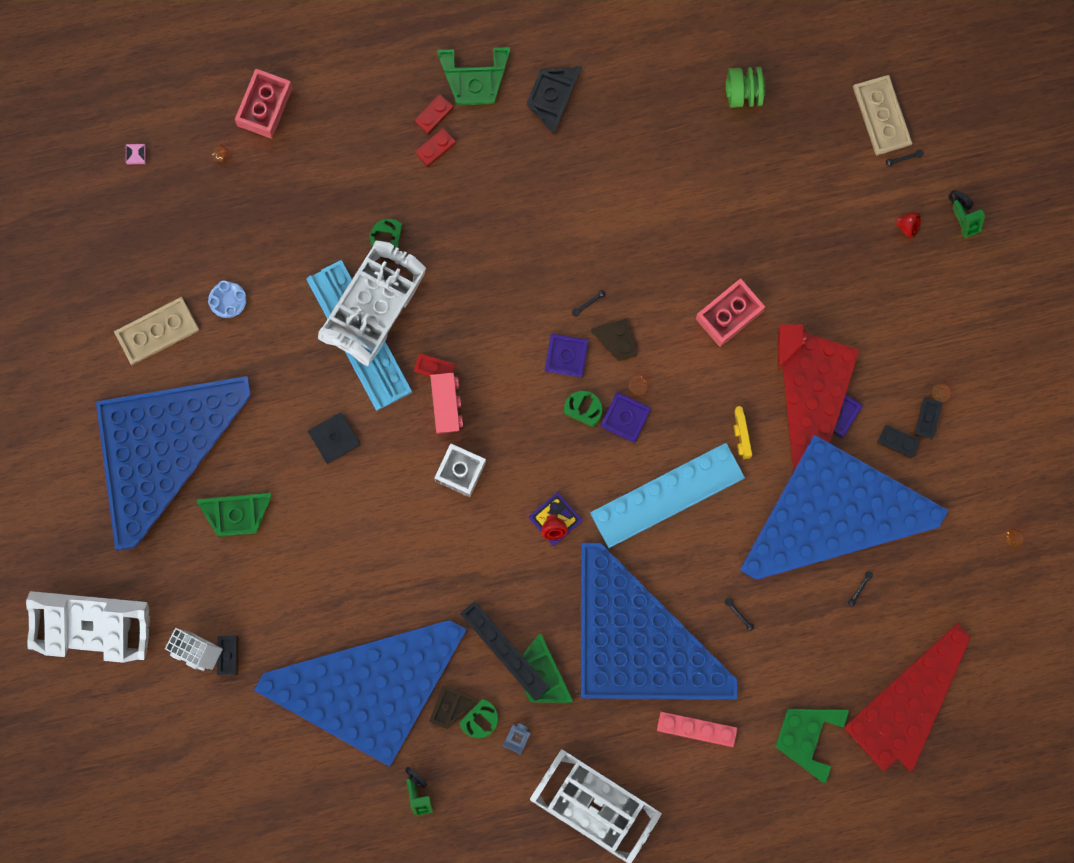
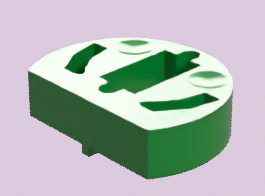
M384 219L376 223L370 233L372 247L376 241L372 235H376V232L391 234L395 238V240H391L394 250L396 247L399 248L402 224L394 219ZM386 222L392 224L395 227V231L389 225H386Z
M578 391L567 398L564 405V414L593 428L601 418L602 405L598 397L593 393ZM591 396L592 403L587 413L579 415L580 411L578 409L584 397ZM570 399L574 400V401H573V410L570 409V405H569ZM596 412H599V414L592 419L590 418L594 416Z
M482 699L459 724L463 732L468 736L477 739L485 738L496 729L498 714L490 702ZM488 707L494 710L495 712L492 714L489 711L481 710V708ZM473 714H481L492 725L490 727L492 732L488 730L485 732L473 721L475 719ZM469 721H470L471 729H472V731L474 732L472 735H471V734L469 733V731L467 730V725H466V724H467Z

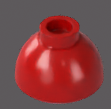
M918 212L907 213L904 216L898 217L896 225L900 227L901 232L905 236L913 238L919 231L921 216Z
M555 514L546 517L547 520L543 523L541 529L542 537L548 540L560 539L568 533L565 522Z

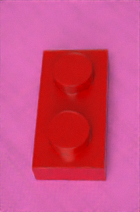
M439 94L414 120V123L429 135L453 109V105Z
M443 128L417 149L415 154L429 167L453 147L456 141Z
M419 353L414 372L426 376L454 373L456 364Z

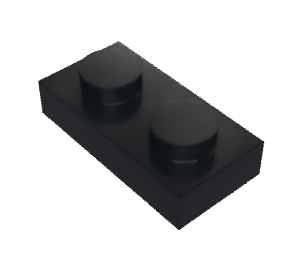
M923 398L914 435L933 440L943 402Z
M885 425L877 443L912 459L921 440Z
M218 636L217 646L223 650L217 660V675H238L239 636Z

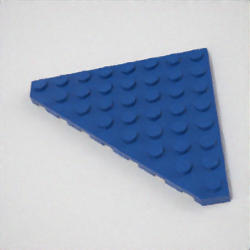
M248 376L96 401L116 551L132 549L138 546L250 399L251 392Z
M813 435L739 570L756 580L938 528L948 510Z
M581 543V699L737 700V679L601 543Z
M448 620L263 673L254 691L390 767L467 629Z

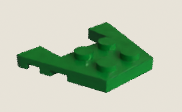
M510 47L493 48V67L455 68L454 49L437 50L438 58L457 105L495 104L509 58Z
M787 709L775 747L820 782L826 784L831 766L813 761L812 757L823 723L827 722L844 728L849 711Z

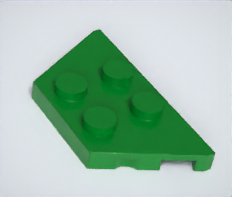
M263 493L197 499V503L218 537L257 534L272 494Z
M539 634L522 656L549 686L550 690L536 702L525 689L524 691L529 701L533 703H572L573 700L542 635Z

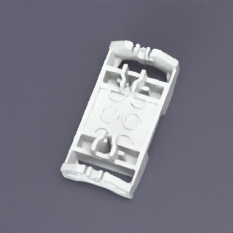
M377 240L318 334L319 340L339 347L353 355L366 366H369L387 339L390 328L403 307L406 308L426 270V267L411 254L406 257L407 252H399V248L396 247L394 250V245L391 243ZM380 257H384L406 267L413 274V282L400 276V269L397 268L395 272L386 267L387 262L384 261L380 265L375 261ZM362 346L366 347L367 349L371 350L372 352L369 353V352H368L365 348H363Z

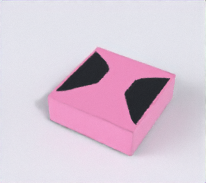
M126 144V164H146L145 144Z

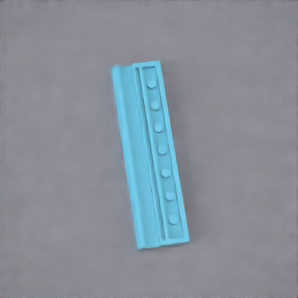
M342 260L306 279L327 319L352 281ZM384 342L369 366L362 364L353 355L345 351L376 411L412 393L386 342ZM362 346V347L365 348L369 353L372 352L371 350H369V349H367L366 347Z
M725 443L590 512V515L605 540L607 547L611 548L745 479V476L728 445Z

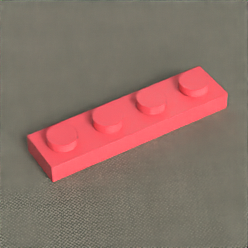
M660 712L657 731L734 747L737 728Z

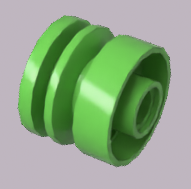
M748 67L746 76H743L742 68H728L726 96L730 108L743 107L744 99L746 98L750 107L754 105V98L757 106L763 105L765 79L761 67H755L754 75L752 67Z

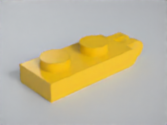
M738 406L734 411L736 418L734 433L735 436H739L740 441L737 444L738 453L742 455L743 460L750 459L752 451L743 408Z

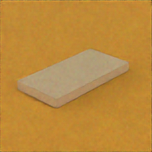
M886 75L853 85L876 156L911 146L912 141L890 76Z
M180 297L114 331L130 364L134 365L200 330L185 301Z

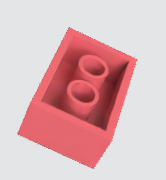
M255 69L235 117L237 126L272 139L293 89L291 81Z
M740 278L697 314L696 320L717 345L722 347L763 313L765 306Z
M454 373L430 375L436 433L460 432L459 427H463L462 415H458L457 409L461 408L460 396H456V389H459L458 377H454Z

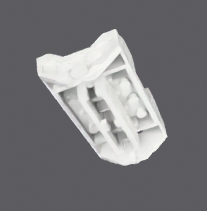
M30 591L26 599L29 612L28 649H33L44 655L65 657L68 648L104 652V661L113 662L145 659L149 640L148 627L150 625L147 602ZM39 609H44L45 640L37 639L40 622ZM130 617L138 618L140 622L139 649L128 648V631L131 626Z
M562 749L530 798V801L570 825L626 863H632L662 814ZM561 761L575 764L548 807L540 796L547 782ZM593 799H594V801H593L594 803H596L597 805H599L600 807H602V809L600 810V812H599L598 809L594 808L593 806H590V807H589V805H590V803L592 802ZM643 808L651 820L630 853L616 851L638 813Z

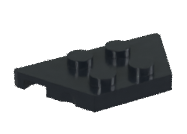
M579 66L570 69H540L528 98L527 106L554 134L580 74L581 67Z

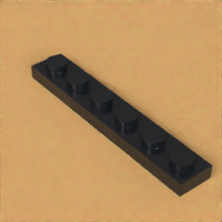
M475 601L460 613L535 702L550 690L549 686Z

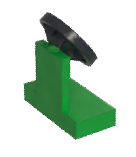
M951 191L948 198L953 203L952 210L962 228L961 234L963 238L980 233L985 218L983 210L981 209L967 215L965 210H970L973 207V201L960 191Z
M407 767L405 772L409 777L406 781L414 817L433 813L430 797L418 798L416 786L425 789L427 783L414 770Z

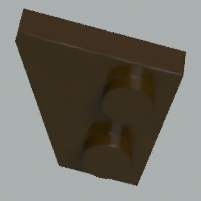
M626 319L591 329V333L602 342V345L612 353L617 361L637 356Z
M443 685L429 722L448 729L471 709L479 699Z

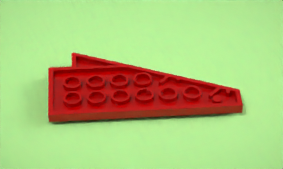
M807 334V340L805 345H802L801 351L782 368L793 471L813 435L828 443L831 442L857 360L858 349Z
M958 623L844 726L847 733L883 772L897 759L909 772L913 771L971 638Z

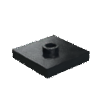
M341 412L308 431L327 465L360 446Z

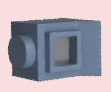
M519 723L517 726L512 725L503 747L521 755L531 734L527 732L528 727Z

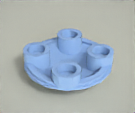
M221 281L211 290L208 303L211 310L217 316L232 318L239 315L244 309L246 294L238 284Z

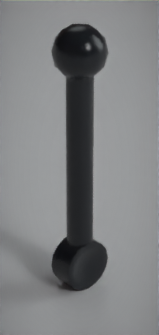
M917 150L914 154L893 160L887 159L886 165L891 166L893 163L913 157L921 158L924 153L922 150Z
M599 291L597 296L583 306L573 309L572 315L575 317L579 316L583 309L600 297H605V291Z
M872 572L865 573V579L853 598L848 601L849 606H855L857 597L867 581L873 577Z
M730 598L725 599V605L730 606L745 623L747 630L752 631L754 625L743 617L732 604Z

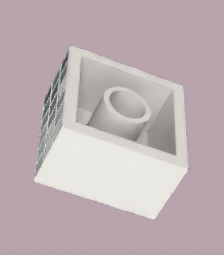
M450 444L434 478L435 482L470 497L486 464V459Z
M175 628L165 648L171 652V657L186 662V665L202 671L205 668L213 670L223 650L192 632Z

